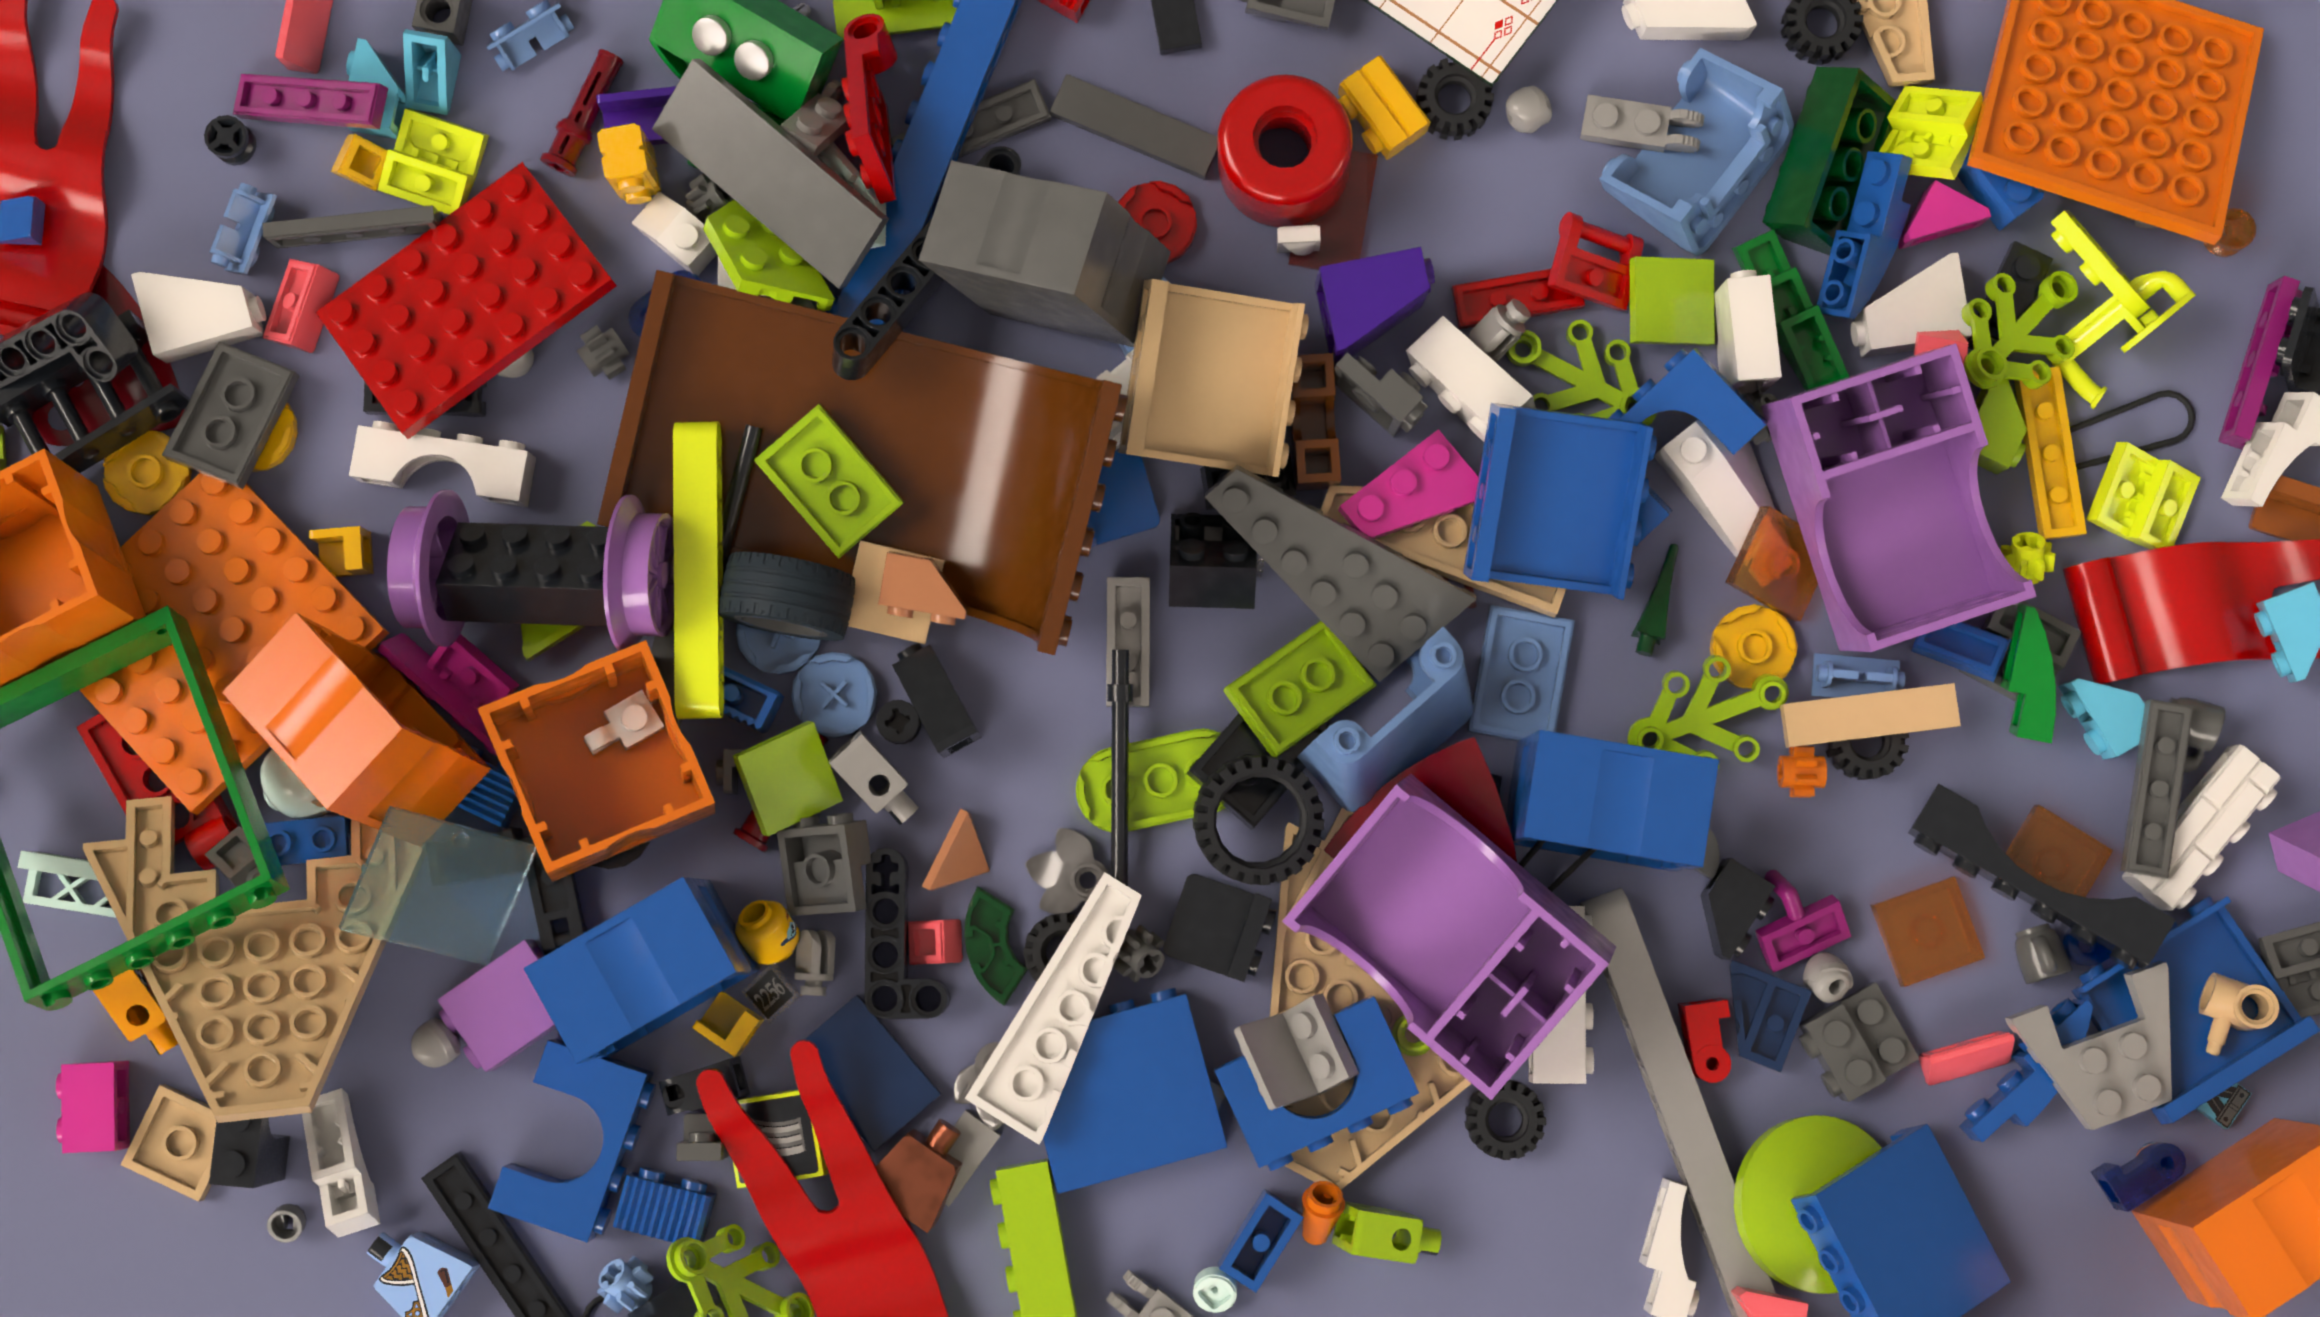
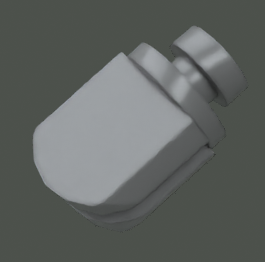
M1512 299L1506 306L1498 304L1470 331L1469 339L1493 361L1497 362L1525 332L1524 323L1531 317V314L1527 307L1517 299Z
M805 929L800 932L799 942L796 946L794 979L805 980V986L800 987V995L826 996L827 987H822L823 981H834L836 939L833 933L828 930L816 932Z

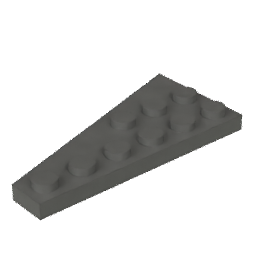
M1236 465L1205 493V498L1379 682L1424 645L1438 630L1445 627L1477 599L1476 594L1463 587L1461 589L1444 580L1436 572L1420 567L1404 558L1403 554L1345 523H1339L1323 514L1322 510L1284 493L1283 489L1239 465Z

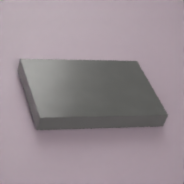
M219 342L162 456L167 460L243 490L300 376L293 370Z

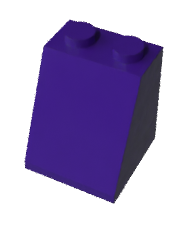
M1421 247L1319 267L1315 291L1328 352L1333 353L1334 367L1347 352L1353 357L1423 306L1427 294L1431 292L1430 284L1435 283V275L1432 261L1430 258H1423Z

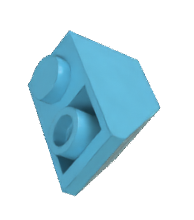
M357 38L355 51H350L347 58L346 71L349 76L348 81L380 83L388 88L380 129L348 128L353 132L397 139L404 109L406 108L405 93L366 39Z
M2314 582L2256 603L2259 612L2254 613L2257 627L2263 637L2270 636L2276 652L2271 653L2274 667L2280 677L2287 676L2289 683L2306 679L2320 648V595Z
M2079 678L2064 682L2058 686L2063 694L2061 702L2065 710L2071 717L2078 718L2086 731L2083 734L2084 740L2094 754L2101 755L2103 760L2115 758L2139 744L2145 707L2139 694Z

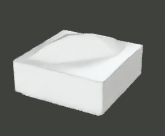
M1302 225L1277 228V253L1292 252L1295 255L1305 256L1313 251L1320 250V226Z

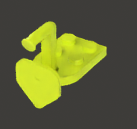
M2065 210L2051 221L2056 230L2050 235L2067 254L2073 250L2078 253L2085 261L2079 266L2080 270L2095 286L2103 282L2113 294L2110 299L2065 334L2074 343L2075 352L2073 356L2060 364L2052 363L2054 367L2060 366L2063 378L2084 400L2091 404L2090 408L2094 409L2107 391V387L2103 386L2101 388L2074 359L2124 318L2137 332L2135 336L2121 346L2120 349L2123 353L2127 352L2195 297L2196 294L2182 278L2168 271L2148 273L2130 281L2069 210ZM2163 288L2176 303L2158 316L2153 309L2149 310L2151 305L2147 300ZM2056 345L2057 350L2063 354L2062 349Z

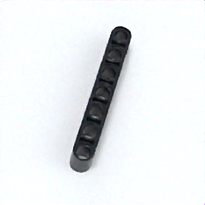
M997 146L986 152L976 166L1020 175L1021 159L1013 149ZM932 218L836 332L833 339L832 367L839 377L846 380H858L868 374L944 281L943 278L919 261ZM905 289L911 293L904 295L895 292V290ZM874 319H880L884 321L886 324L875 325L870 323L869 321ZM856 350L861 354L857 356H849L845 354L844 351Z

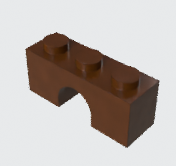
M1333 353L1297 355V357L1302 358V370L1298 383H1293L1291 400L1295 401V416L1291 425L1296 491L1328 489L1330 485H1340L1339 438H1336L1334 416L1336 392Z

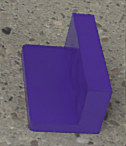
M676 86L596 95L597 105L603 113L604 129L635 123L640 125L652 145L669 144L652 130V127Z

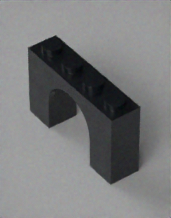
M269 1117L218 1123L216 1120L209 1184L257 1188L285 1180L290 1136L271 1134Z

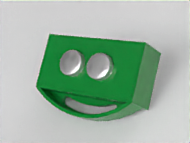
M663 0L649 41L661 59L679 79L682 78L692 59H701L745 97L757 103L755 105L780 126L815 95L822 93L843 38L809 19L808 16L811 9L808 5L805 6V3H800L792 9L779 0Z

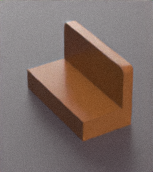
M2281 475L2270 491L2263 507L2253 508L2248 525L2249 528L2285 541L2320 539V487Z

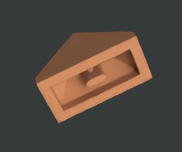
M961 808L922 884V887L930 891L990 871L972 816Z

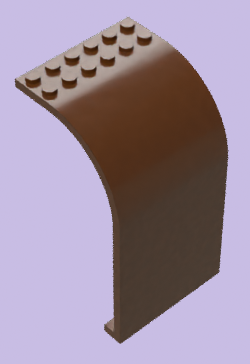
M656 270L597 525L609 527L616 504L625 495H635L638 497L646 513H667L673 518V427L675 422L719 421L722 434V496L724 509L746 424L763 429L755 456L757 458L813 408L821 404L905 501L902 506L862 539L863 541L945 560L942 573L968 608V616L1011 629L1033 639L1037 643L1038 652L1055 655L1058 645L1067 646L1073 620H1071L1072 616L1065 614L1069 600L1078 601L1084 577L1083 573L1076 571L1080 556L1089 557L1095 531L1094 528L1087 527L1091 511L1100 512L1106 489L1105 484L1098 483L1102 466L1111 468L1117 445L1116 440L1109 439L1113 421L1122 423L1128 401L1127 395L1120 394L1122 384L1067 373L906 332L900 333L868 374L858 380H846L834 372L832 354L834 336L848 318ZM856 350L844 351V353L849 356H857L861 354ZM754 461L730 554L733 552H758L787 556L833 567L852 575L860 541L838 559Z

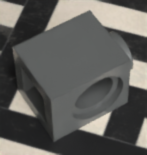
M417 0L412 27L415 31L448 36L454 45L463 46L473 0ZM450 9V15L444 22H433L434 16L438 11Z

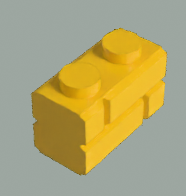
M1378 55L1340 83L1337 93L1340 96L1338 100L1344 107L1349 120L1352 121L1356 118L1365 131L1361 134L1362 138L1374 154L1381 152L1385 159L1389 160L1428 131L1431 122L1381 55Z
M635 123L601 129L597 133L600 152L603 155L601 159L604 176L620 199H624L627 204H642L651 201V196L661 192L659 174L656 170L655 151L640 125Z

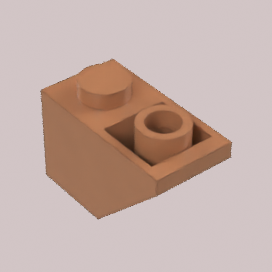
M892 551L887 552L878 601L879 605L888 606L887 614L913 618L914 611L931 613V622L946 625H956L957 618L965 619L967 617L968 608L932 558Z

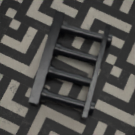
M128 309L120 314L118 318L137 344L138 354L130 365L148 397L128 410L124 407L110 381L100 382L91 378L82 369L71 352L0 388V422L8 428L13 424L16 425L31 455L42 449L50 452L31 416L33 412L51 401L74 441L73 444L54 456L79 473L159 424L174 420L186 408L190 400L189 397L171 383L163 387L142 351L143 344L147 343L149 339L144 321ZM87 379L90 380L111 418L110 421L89 433L68 395L70 389Z

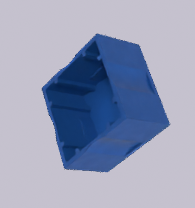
M1538 730L1517 741L1506 810V818L1514 845L1532 848L1538 840L1546 841L1540 848L1541 850L1581 856L1588 849H1594L1596 851L1590 858L1666 871L1701 868L1704 865L1719 760Z
M681 877L523 968L576 1064L614 1055L760 970L757 963L750 958L739 943L735 934L736 925L711 881L690 877Z

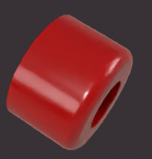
M1297 75L1268 76L1242 89L1224 111L1217 135L1219 176L1222 187L1234 206L1250 219L1273 227L1304 225L1328 212L1344 192L1350 174L1353 134L1350 120L1344 107L1326 87L1314 80ZM1289 128L1300 135L1306 143L1309 154L1301 164L1294 167L1279 168L1271 165L1262 157L1259 150L1258 141L1261 134L1268 129Z

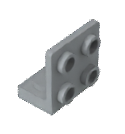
M1323 993L1311 996L1281 1014L1243 1024L1234 1029L1240 1049L1248 1062L1259 1092L1269 1110L1322 1094L1359 1074Z

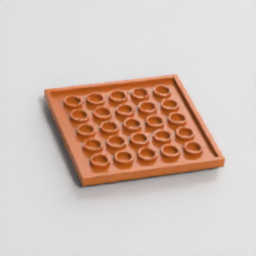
M2007 0L1967 166L2215 245L2223 234L2264 28L2177 0Z
M199 473L121 546L146 616L168 605L187 619L244 770L260 757L270 745L222 692L295 613L369 650H372L389 634L384 626L248 483H246L242 490ZM173 644L79 690L191 813L195 815L200 814L227 788Z

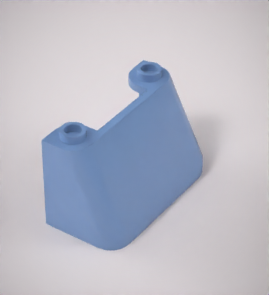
M1702 48L1697 51L1691 60L1686 61L1678 72L1677 81L1682 98L1673 110L1687 109L1702 113L1705 116L1703 126L1688 128L1669 125L1667 135L1682 134L1698 138L1700 140L1699 151L1685 153L1664 150L1663 153L1642 149L1635 159L1628 154H1621L1607 162L1602 176L1599 178L1603 189L1680 248L1695 256H1700L1712 245L1784 151L1794 129V121L1783 88Z
M1444 627L1438 630L1419 650L1406 660L1412 667L1413 677L1405 691L1413 701L1378 732L1370 737L1356 722L1349 720L1337 721L1330 725L1297 756L1335 801L1346 811L1354 813L1359 807L1366 805L1377 790L1407 768L1428 757L1471 717L1473 702L1463 651L1458 642Z

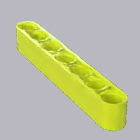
M719 421L675 422L673 427L675 712L677 719L723 718L724 618L718 614L720 592L723 585L721 426Z

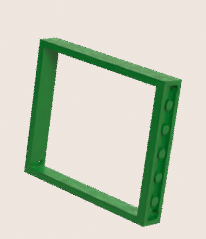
M168 605L1 687L0 729L173 644L260 876L50 980L0 837V932L24 1002L46 1011L64 1008L72 1003L73 997L87 990L104 988L113 982V977L127 970L144 968L155 960L154 957L170 949L184 948L192 944L196 936L210 929H220L229 926L236 920V916L250 909H260L269 906L276 901L278 895L290 890L187 619Z

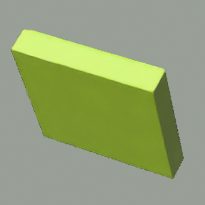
M1639 256L1630 258V343L1710 346L1715 344L1714 260Z
M806 721L732 756L764 836H771L800 822L802 818H808L843 801L816 726L812 721Z

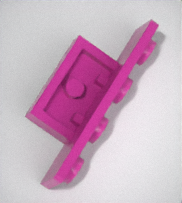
M404 633L389 638L380 644L377 650L387 658L389 664L394 669L403 672L419 686L420 691L426 697L435 700L452 716V719L459 726L468 729L484 744V747L491 754L497 756L477 708L514 694L519 687L516 681L461 633L450 646H438L432 656L428 655Z

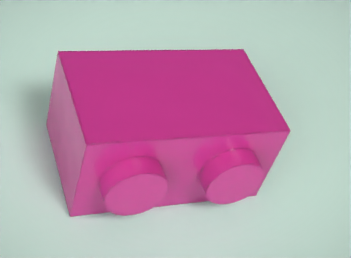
M129 1060L62 1064L61 1073L58 1074L56 1079V1094L61 1099L62 1115L57 1121L56 1136L58 1142L62 1143V1153L117 1151L129 1148Z

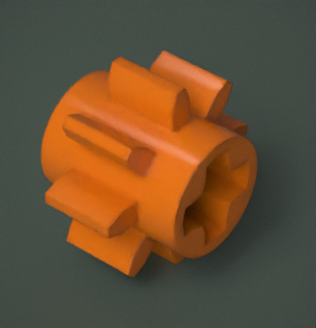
M1814 746L1790 747L1789 755H1780L1778 758V785L1780 788H1790L1789 797H1814L1815 788H1824L1826 785V758L1824 756H1814Z

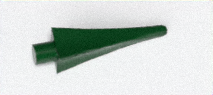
M1677 544L1669 546L1657 582L1631 635L1632 637L1639 638L1635 652L1643 656L1651 657L1655 644L1660 645L1661 640L1666 639L1670 590L1679 550Z

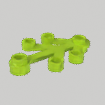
M2056 271L2042 280L2039 285L2038 298L2017 321L2015 319L2013 300L2016 284L2013 278L2006 273H1999L1987 281L1985 291L1987 296L1996 304L1999 340L1993 346L1991 344L1988 323L1992 316L1990 304L1982 298H1975L1962 308V319L1972 328L1974 348L1965 357L1964 369L1968 379L1975 386L1982 389H1991L1999 385L2003 379L2020 380L2030 389H2038L2050 381L2051 369L2044 361L2035 360L2030 364L2007 361L2006 358L2011 352L2045 355L2050 362L2060 364L2073 356L2075 346L2073 341L2066 335H2057L2054 338L2028 335L2052 308H2063L2077 297L2078 285L2072 275L2065 271ZM1997 283L2003 287L2004 292L1998 288ZM1973 308L1979 312L1980 317L1974 313ZM2056 345L2062 349L2063 354L2057 350ZM2033 370L2037 372L2039 379L2034 376Z
M1579 319L1573 321L1566 331V339L1569 344L1576 348L1582 370L1543 350L1540 338L1529 330H1525L1520 339L1506 352L1508 359L1514 365L1525 367L1532 364L1574 386L1573 388L1549 395L1545 393L1533 395L1534 401L1543 400L1547 404L1549 411H1557L1598 399L1611 406V408L1588 416L1609 418L1617 409H1620L1625 414L1628 412V405L1630 403H1637L1632 397L1639 388L1629 360L1631 355L1630 346L1623 340L1615 339L1605 347L1603 352L1605 362L1615 368L1620 390L1605 383L1591 339L1593 328L1586 320ZM1573 328H1584L1587 333L1586 339L1577 340L1572 334ZM1517 344H1526L1530 349V355L1527 357L1517 355L1515 352ZM1614 346L1620 347L1624 351V358L1621 360L1613 359L1610 355V348ZM1657 413L1649 416L1642 423L1649 426L1654 421Z
M1711 655L1703 662V675L1684 715L1668 721L1676 699L1686 695L1690 688L1688 677L1681 671L1672 670L1667 672L1662 679L1663 689L1650 716L1640 718L1632 724L1628 731L1627 742L1629 745L1700 757L1709 756L1712 759H1718L1709 750L1695 751L1673 740L1692 733L1732 751L1742 762H1751L1760 753L1759 743L1750 735H1737L1714 724L1760 706L1767 710L1780 708V705L1785 704L1788 699V686L1777 675L1763 674L1753 682L1751 691L1708 706L1719 682L1725 681L1731 672L1730 664L1725 658L1720 655ZM1716 661L1722 662L1724 666L1723 672L1718 676H1712L1709 672L1710 665ZM1673 677H1681L1683 680V686L1678 691L1669 690L1668 684ZM1770 686H1777L1779 689L1778 697L1771 701L1766 700V689ZM1648 732H1655L1657 734V741L1652 746H1645L1642 742L1643 736ZM1744 741H1750L1753 745V749L1748 755H1740L1738 751L1739 745Z
M730 1224L719 1229L715 1237L705 1242L690 1237H683L674 1241L668 1248L666 1255L668 1269L675 1279L687 1283L698 1309L694 1317H707V1314L710 1317H725L721 1308L714 1304L706 1281L716 1285L729 1317H749L742 1299L774 1314V1317H814L815 1315L813 1305L806 1294L796 1292L781 1297L744 1278L756 1271H765L778 1265L780 1252L774 1243L764 1242L752 1248L750 1255L725 1267L710 1261V1258L721 1252L729 1254L741 1249L745 1245V1232L737 1224ZM728 1233L733 1238V1245L728 1240ZM763 1251H764V1252L766 1253V1255H767V1258H768V1261H767V1262H766V1261L764 1260V1258H763V1255H762V1252H763Z

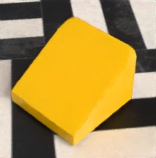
M349 134L344 141L331 172L365 188L376 191L388 150L357 134Z

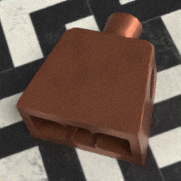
M942 1119L938 1120L928 1137L915 1129L909 1131L876 1165L882 1180L903 1216L926 1233L938 1222L948 1195L963 1164L948 1154L961 1132Z

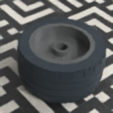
M733 552L730 554L723 577L721 597L719 598L718 614L720 617L747 627L794 637L827 641L844 639L851 616L853 596L855 595V578L852 575L833 567L787 556L758 552Z

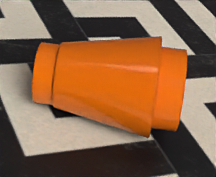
M1317 1181L1303 1193L1302 1215L1304 1218L1302 1219V1236L1309 1244H1324L1345 1209L1343 1193L1334 1183Z

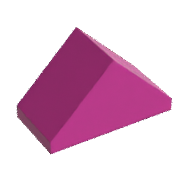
M1935 180L1924 190L1909 218L1898 243L1899 249L1980 227L1991 217L1990 210L1984 205Z

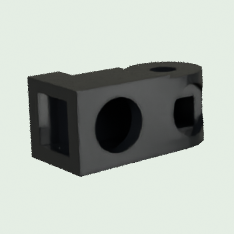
M740 1056L660 1081L659 1086L667 1115L670 1116L687 1110L693 1111L703 1108L696 1080L699 1074L707 1068H716L723 1073L736 1098L750 1094Z

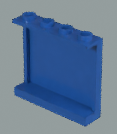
M1491 403L1463 574L1473 581L1489 582V579L1611 594L1617 599L1624 600L1625 590L1631 588L1634 579V565L1630 563L1633 546H1638L1641 538L1642 525L1638 521L1640 504L1646 502L1649 493V480L1645 478L1647 463L1653 460L1656 452L1657 440L1656 436L1652 435L1653 427L1638 422Z
M2208 896L2189 907L2187 911L2191 916L2179 924L2176 921L2174 922L2150 963L2152 964L2157 961L2167 962L2169 968L2172 1101L2151 1108L2161 1125L2174 1123L2320 1031L2311 1016L2301 1018L2227 911L2225 905L2231 902L2228 896L2215 902ZM2101 963L2078 976L2083 984L2071 990L2076 999L2088 1000L2093 1005L2091 1021L2099 1032L2138 1017L2123 975L2133 970L2118 963L2113 964L2107 969H2104ZM2215 972L2249 985L2257 984L2269 988L2279 1002V1013L2276 1020L2268 1027L2251 1031H2239L2230 1026L2226 1043L2222 1046L2220 1055L2208 1054L2206 1052L2207 1037L2213 1018L2199 1013V1001L2209 976ZM2246 996L2242 1002V1010L2248 1018L2253 1020L2256 1018L2258 1006L2252 998Z
M1170 988L1150 994L1151 1003L1135 1007L1134 999L1109 1005L1110 1014L1096 1018L1092 1017L1043 1137L1058 1194L1228 1148L1186 993L1177 995L1176 988Z
M1928 1124L1901 1129L1890 1136L1892 1142L1813 1193L1791 1199L1800 1225L1813 1242L1818 1252L1820 1264L1829 1273L1839 1292L1840 1302L1851 1317H1961L2011 1283Z

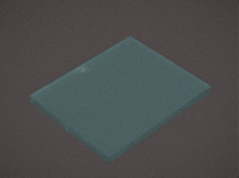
M389 806L366 863L361 867V875L339 928L342 931L487 966L508 916L515 907V900L537 849L535 845Z

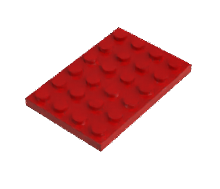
M521 162L440 221L439 226L426 231L316 311V314L400 432L407 439H410L609 293L617 285L524 163Z

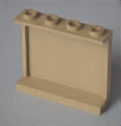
M1157 279L1144 280L1127 391L1128 401L1123 418L1118 453L1232 470L1236 465H1239L1255 474L1279 477V471L1286 467L1289 455V445L1284 443L1286 426L1292 425L1295 416V401L1291 400L1293 383H1298L1302 370V358L1297 357L1299 341L1305 339L1309 325L1308 314H1304L1305 304L1287 303L1171 284L1169 281Z

